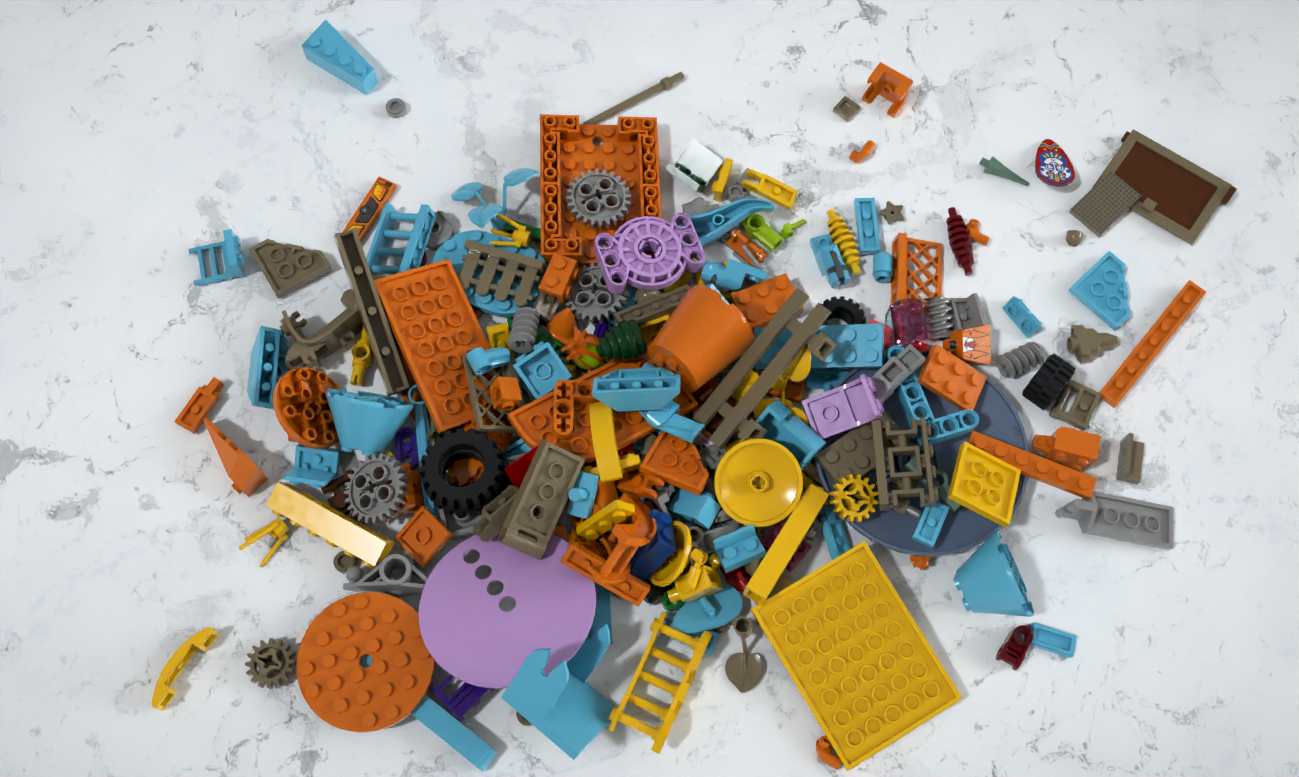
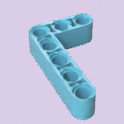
M899 345L890 347L884 358V364L892 358V355L897 356L904 348ZM915 371L895 389L911 429L912 419H921L914 412H920L925 417L926 424L930 423L931 437H928V445H935L967 435L979 423L978 414L970 409L934 419L921 385L917 382L918 378ZM907 393H912L915 398H909ZM963 419L970 421L971 425H966ZM943 425L949 426L951 431H946ZM918 428V435L915 440L922 446L921 429Z

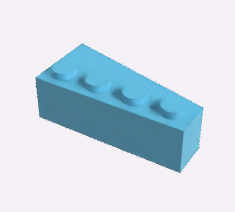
M326 19L301 45L307 60L365 95L378 83L375 69Z

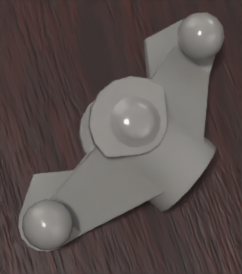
M392 554L384 558L378 566L364 577L361 567L356 565L350 566L346 571V578L349 583H344L343 589L357 592H383L394 597H403L413 593L422 594L425 584L414 583L415 575L424 583H426L428 578L414 566L416 565L415 560L409 559L404 555ZM397 567L406 569L405 575L401 579L390 580V573L393 569ZM379 577H381L382 580H383V581L373 582V581H375L376 579H378Z

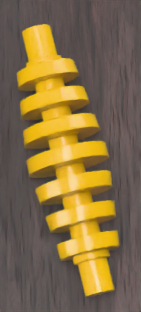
M830 209L827 211L829 217L827 226L833 245L837 244L846 268H850L854 276L861 274L859 268L861 259L856 249L855 239L847 228L846 223L843 222V218L836 216L834 209Z

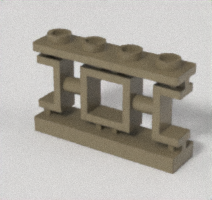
M921 417L920 420L912 419V429L890 431L889 421H885V423H881V420L872 421L880 511H889V508L898 509L897 498L919 497L920 507L927 505L934 507L935 500H938V488L933 487L932 479H936L935 465L930 464V458L934 457L933 445H928V437H931L930 423L926 424L925 417ZM918 428L921 429L923 454H920L919 446H907V438H916ZM882 431L886 432V440L898 439V447L888 448V457H884ZM915 454L916 471L895 473L893 456ZM922 470H925L928 497L924 495V488L912 489L911 480L922 479ZM886 473H890V481H902L903 490H892L891 500H888Z

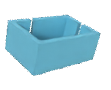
M776 400L767 406L756 422L767 430L763 438L778 442L794 455L801 471H803L826 442L796 415L791 417L792 411L779 400Z

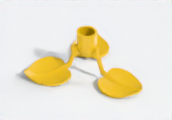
M807 344L772 386L774 390L781 391V403L784 405L785 387L789 378L794 382L804 380L810 372L811 354L807 350ZM751 370L731 396L735 400L740 401L759 375ZM797 407L788 408L792 411L791 417L796 415L808 426V417L802 409Z

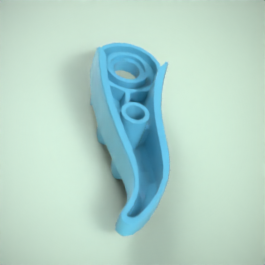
M740 199L716 210L689 217L703 247L714 240H719L722 235L732 228H736L748 216L756 212L774 211L775 205L770 201L762 199Z

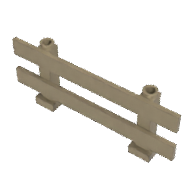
M796 288L691 419L697 423L705 424L706 427L717 412L725 418L709 438L719 449L723 448L737 429L740 431L737 436L743 441L751 438H763L767 430L752 418L750 420L746 418L806 344L809 346L807 350L822 362L826 360L837 346L822 332L819 335L815 334L832 313L820 303L815 306L803 323L794 318L809 299V296L799 288ZM784 328L793 333L737 405L732 407L727 402V399Z

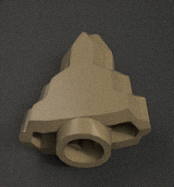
M1071 325V336L1067 338L1066 343L1068 352L1075 353L1077 361L1082 364L1090 362L1094 357H1098L1102 351L1112 349L1119 344V341L1115 335L1098 333L1096 330L1085 328L1083 325Z

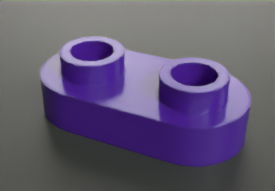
M403 428L397 432L395 438L396 460L401 461L402 464L405 463L407 458H411L412 461L408 464H410V468L413 470L419 463L416 432L411 428ZM406 438H411L409 443H404Z

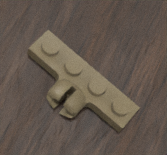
M687 284L667 293H661L659 290L646 291L637 289L635 298L638 304L614 313V319L617 324L623 320L628 322L634 319L640 326L673 313L689 291L690 286Z

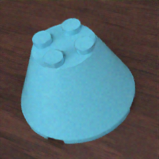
M328 389L326 392L340 445L342 446L341 450L346 452L361 450L362 454L372 456L373 453L381 454L386 449L414 406L412 402L406 405L405 400L401 398L358 391L357 394L347 392L346 389Z
M995 531L956 570L953 581L957 590H962L963 605L966 611L972 610L973 613L1034 616L1032 603L1028 601L1027 589L1007 544H1001L1000 539L1003 538L1001 533Z

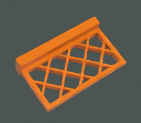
M899 232L892 241L893 276L891 277L890 313L899 314L900 312L925 316L926 313L931 311L924 307V303L927 300L922 302L915 292L921 289L927 297L941 296L942 243L908 238L907 234ZM908 244L914 245L918 252L913 255L908 249ZM925 249H936V256L932 258ZM920 253L928 261L924 265H922L916 258V256ZM909 261H912L918 268L914 273L907 267ZM929 264L936 270V274L933 276L925 269ZM919 271L928 279L923 284L915 276ZM910 278L918 286L914 291L907 285V281ZM928 282H931L935 287L933 294L924 286ZM910 296L918 304L915 308L907 306V299Z
M573 529L566 552L560 562L594 581L593 575L587 570L588 566L604 565L609 555L602 544L577 535L576 529ZM629 573L624 581L616 584H605L603 587L639 607L650 591L651 586L648 584V579L644 581Z

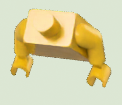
M694 549L690 558L695 561V564L691 565L688 573L674 581L675 588L667 591L672 603L679 600L689 603L695 602L703 596L707 597L724 589L717 572L722 565L715 553L708 559L707 554L703 550ZM707 561V563L710 564L712 567L705 566L703 564Z

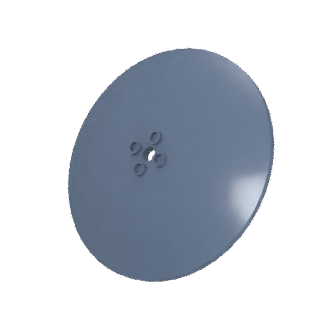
M919 351L927 359L929 352ZM924 363L915 370L917 378L921 373ZM853 369L834 388L858 379L861 374L872 378L879 369ZM987 377L973 410L979 416V423L973 431L1029 452L1026 433L1017 411L1003 391ZM921 385L934 419L962 411ZM894 392L882 403L883 408L901 430L911 429L898 396ZM907 393L909 398H915L912 393ZM914 412L917 417H923L920 412ZM963 419L966 425H971L970 421ZM943 425L946 431H951L949 426ZM853 429L823 439L826 444L818 453ZM970 433L933 445L934 457L930 458V464L935 465L937 470L944 471L950 482L960 445L964 441H968ZM908 438L910 440L908 446H919L920 453L923 454V447L916 442L915 438ZM912 455L893 456L894 471L909 472L905 465L913 458ZM815 459L823 489L828 494L835 492L836 489L833 487L835 483ZM875 468L863 476L861 480L869 478L867 484H874L875 487L872 491L878 492ZM1020 474L1012 515L1021 502L1028 481V477ZM887 478V479H886V480H887V489H889V490H891V491H892V490H898V489H896V488H894L893 486H891V485L888 484L889 481H890V478ZM932 479L934 485L940 486V482L937 479ZM919 481L918 486L924 488V484ZM829 495V500H834V496ZM853 495L848 496L854 499L855 501H860L859 499L853 497ZM878 495L874 496V500H877L878 504L872 505L876 511L873 513L868 512L870 518L864 519L862 517L861 522H856L855 519L853 522H847L861 535L880 546L899 553L924 557L945 556L969 550L986 541L993 532L999 531L1003 527L962 505L955 512L949 508L933 548H930L911 539L921 514L917 518L907 512L901 515L890 508L889 511H880ZM905 497L910 500L908 505L920 510L922 514L924 507H920L919 497ZM938 498V500H935V501H937V502H939V503L945 505L939 498ZM865 505L860 506L859 511H857V513L860 512L865 507Z

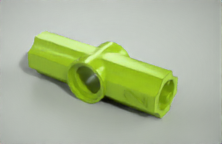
M752 214L739 223V226L746 231L749 238L756 239L770 252L778 249L783 242V238L765 223L764 218L759 214Z

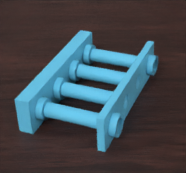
M386 202L366 258L371 275H377V273L397 274L420 266L437 216L429 205L421 204L419 212L413 214L399 213L390 202ZM396 220L415 222L411 231L393 230ZM390 238L409 239L405 249L387 247ZM384 255L403 257L400 266L380 264Z

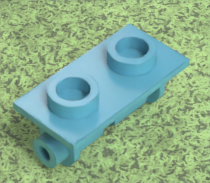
M1013 296L1002 307L1028 339L1035 332L1037 333L1043 328L1041 326L1042 322H1039L1033 314H1029V309L1022 302L1021 298L1018 299Z

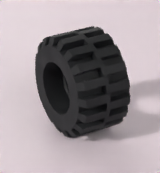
M834 296L831 297L830 301L826 299L821 304L832 312L822 325H829L828 320L833 318L842 319L848 325L865 324V312L863 309L859 310L860 305L858 303H852L853 299L845 300L844 296H840L837 299Z
M1055 353L1050 355L1024 388L1022 396L1040 409H1047L1070 381L1076 368Z

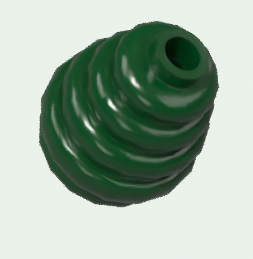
M634 319L628 322L627 320L620 321L618 325L611 328V331L606 332L604 337L599 338V345L595 346L599 358L604 357L606 361L612 359L614 361L637 360L640 358V355L647 353L642 331Z

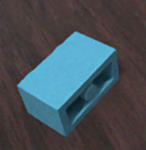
M678 487L667 510L679 520L709 529L721 506L714 501L715 497L708 492H703V494L698 496Z

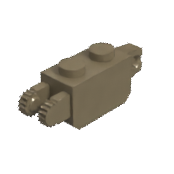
M508 486L483 507L482 515L484 518L473 528L474 533L483 542H488L497 534H500L503 529L502 525L519 490L518 486Z

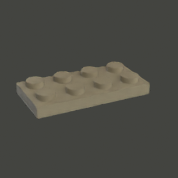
M885 410L881 412L883 418L877 420H881V423L889 421L890 431L901 430ZM872 422L856 427L815 456V459L835 484H840L839 478L844 477L846 479V475L852 474L854 477L860 474L862 478L875 469ZM882 431L884 457H888V448L898 447V439L886 440V432ZM907 438V446H908V445L910 444V440Z

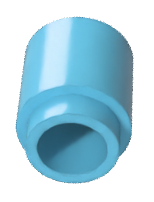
M882 251L873 256V277H875L876 282L887 283L891 281L893 276V256L888 252Z

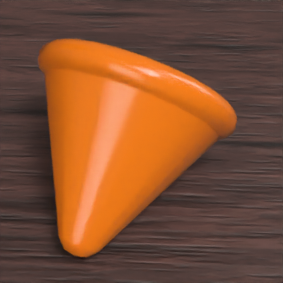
M565 308L554 314L552 320L546 322L548 333L558 341L574 338L575 326L580 331L579 323L570 308Z

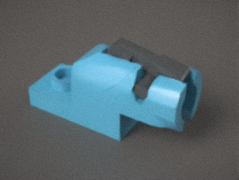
M830 234L810 238V245L822 276H826L831 288L836 289V283L839 281L842 287L847 285L851 279L837 244L833 245Z
M732 259L728 260L727 266H724V263L707 260L701 279L707 284H713L719 291L726 293L729 290L741 289L746 274L750 275L748 279L760 283L761 279L766 280L768 272Z

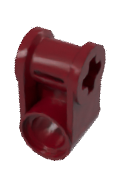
M1024 625L1012 629L999 648L995 659L1006 662L1016 671L1022 664L1025 653L1033 640L1031 629ZM1016 632H1021L1024 635V642L1017 640Z

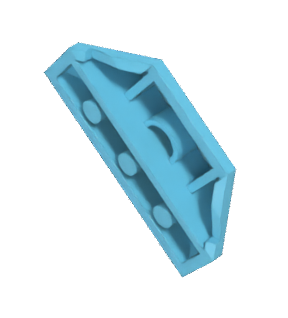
M260 326L251 351L247 388L252 406L274 410L273 392L276 383L284 374L290 371L285 365V357L291 345L284 337L285 335L282 330Z
M661 367L617 369L602 377L594 378L592 396L615 411L661 410L680 394L681 375L674 374Z

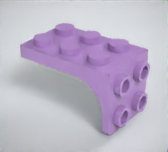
M861 374L858 379L802 401L812 430L822 439L883 418L881 412H884L881 400L875 398L873 393L877 391L874 381L865 374Z

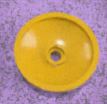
M679 521L672 522L677 549L649 577L654 585L664 587L673 583L689 563L692 537L688 526Z

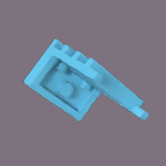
M232 229L223 231L225 241L188 249L190 254H198L201 279L193 281L195 286L202 284L207 286L211 282L220 283V280L225 279L233 280L234 277L238 276L241 278L245 277L243 269L244 259L240 251L241 241L239 236L234 235ZM222 247L226 274L219 275L215 249ZM207 250L210 251L214 275L208 278L203 251Z

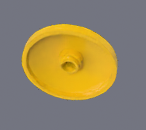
M751 438L733 445L721 457L715 470L714 489L719 504L731 518L747 526L753 524L754 527H764L780 522L794 510L802 494L803 476L798 461L783 445L770 439Z

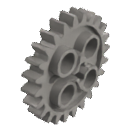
M598 168L595 169V173L588 169L587 175L580 172V178L574 177V183L570 182L569 189H567L566 203H568L567 209L571 210V217L577 216V223L583 220L584 227L588 223L591 224V229L595 225H598L599 230L602 229V225L609 229L610 223L616 226L617 219L623 221L624 215L628 214V208H630L631 204L629 202L631 201L630 188L626 187V181L620 182V175L614 178V171L610 172L609 175L606 174V169L602 173H599Z
M591 262L590 267L587 268L584 264V270L580 271L577 281H573L572 293L569 298L565 299V305L571 309L578 321L582 318L585 324L589 319L592 325L595 324L596 320H599L600 324H602L603 318L611 321L610 315H614L617 310H624L621 304L628 303L625 297L630 296L628 292L630 287L626 284L623 293L612 294L605 285L606 283L599 265L595 266ZM613 280L615 283H621L620 280Z
M373 453L372 457L365 456V462L359 460L358 468L352 467L355 473L347 475L351 481L345 483L346 486H349V490L344 491V494L349 495L345 502L350 504L347 509L353 511V517H357L358 521L373 525L374 523L380 525L381 521L387 523L388 517L395 518V510L402 511L399 505L400 503L406 504L403 496L409 495L405 488L409 487L410 484L405 483L409 475L404 474L406 468L400 466L401 461L395 460V457L390 455Z

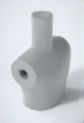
M701 197L682 204L683 213L689 216L707 213L720 208L719 203L706 206L704 199Z

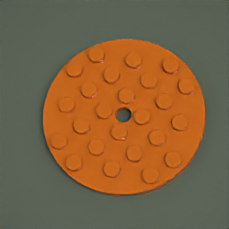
M363 592L335 601L320 612L311 622L299 647L297 678L305 701L322 720L346 731L368 733L389 728L412 713L424 699L430 688L436 661L429 653L423 641L419 627V614L410 605L388 594ZM364 655H370L372 658V664L367 668H363L360 665Z

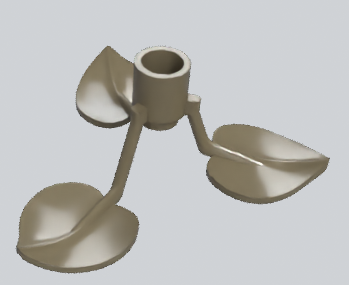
M740 616L736 620H732L728 625H733L736 634L741 637L743 654L735 653L731 655L726 661L725 672L729 681L741 693H745L751 690L760 680L763 664L757 654L747 655L746 638L752 634L753 626L760 625L757 621H750L749 618ZM727 624L712 629V631L719 634L723 633L726 630Z

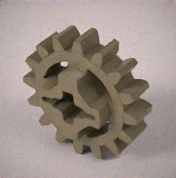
M269 638L268 644L261 640L259 648L253 645L252 648L255 652L253 654L247 653L251 660L245 662V666L250 667L246 674L253 676L250 681L253 683L258 682V686L261 688L267 685L269 689H273L274 683L281 687L283 679L289 681L288 673H295L291 666L297 664V661L291 659L296 655L295 652L289 651L291 646L289 644L283 646L284 641L278 639L275 644L273 638ZM283 654L285 656V664L282 662L281 659ZM263 661H267V662H269V661H270V662H273V661H274V662H275L277 665H279V666H275V665H273V666H272V665H269V666H268V665H267L265 662H263ZM257 663H258L259 666H260V671H259V673H258V671H257Z

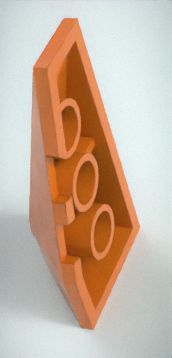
M205 417L203 421L227 475L234 482L231 486L239 494L244 492L248 497L251 496L268 478L216 425Z

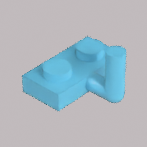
M810 370L806 377V387L824 389V392L832 390L848 374V371Z

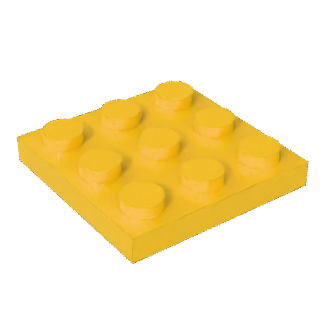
M964 441L959 448L947 498L1006 527L1011 521L1021 470Z

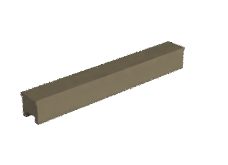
M353 228L346 232L335 233L334 239L387 396L406 391L409 388V384L357 230Z

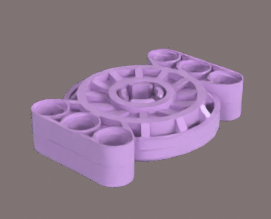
M683 212L676 213L673 216L672 223L651 216L634 218L620 226L613 237L607 233L598 234L594 244L595 257L606 286L612 294L623 293L626 284L641 290L663 289L676 282L685 269L692 273L699 272L702 269L705 258L704 250L689 215ZM603 244H604V245H606V246H608V247L603 248V247H601V246H599V245H603ZM644 251H652L655 254L654 259H652L651 255H646ZM691 258L697 259L698 261H692ZM612 262L614 263V265H608L606 263ZM613 280H620L621 283H615Z

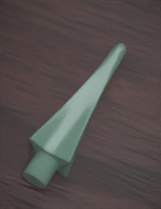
M993 156L990 160L982 157L979 162L980 165L985 167L984 173L1006 178L1025 186L1029 185L1028 181L1012 172Z

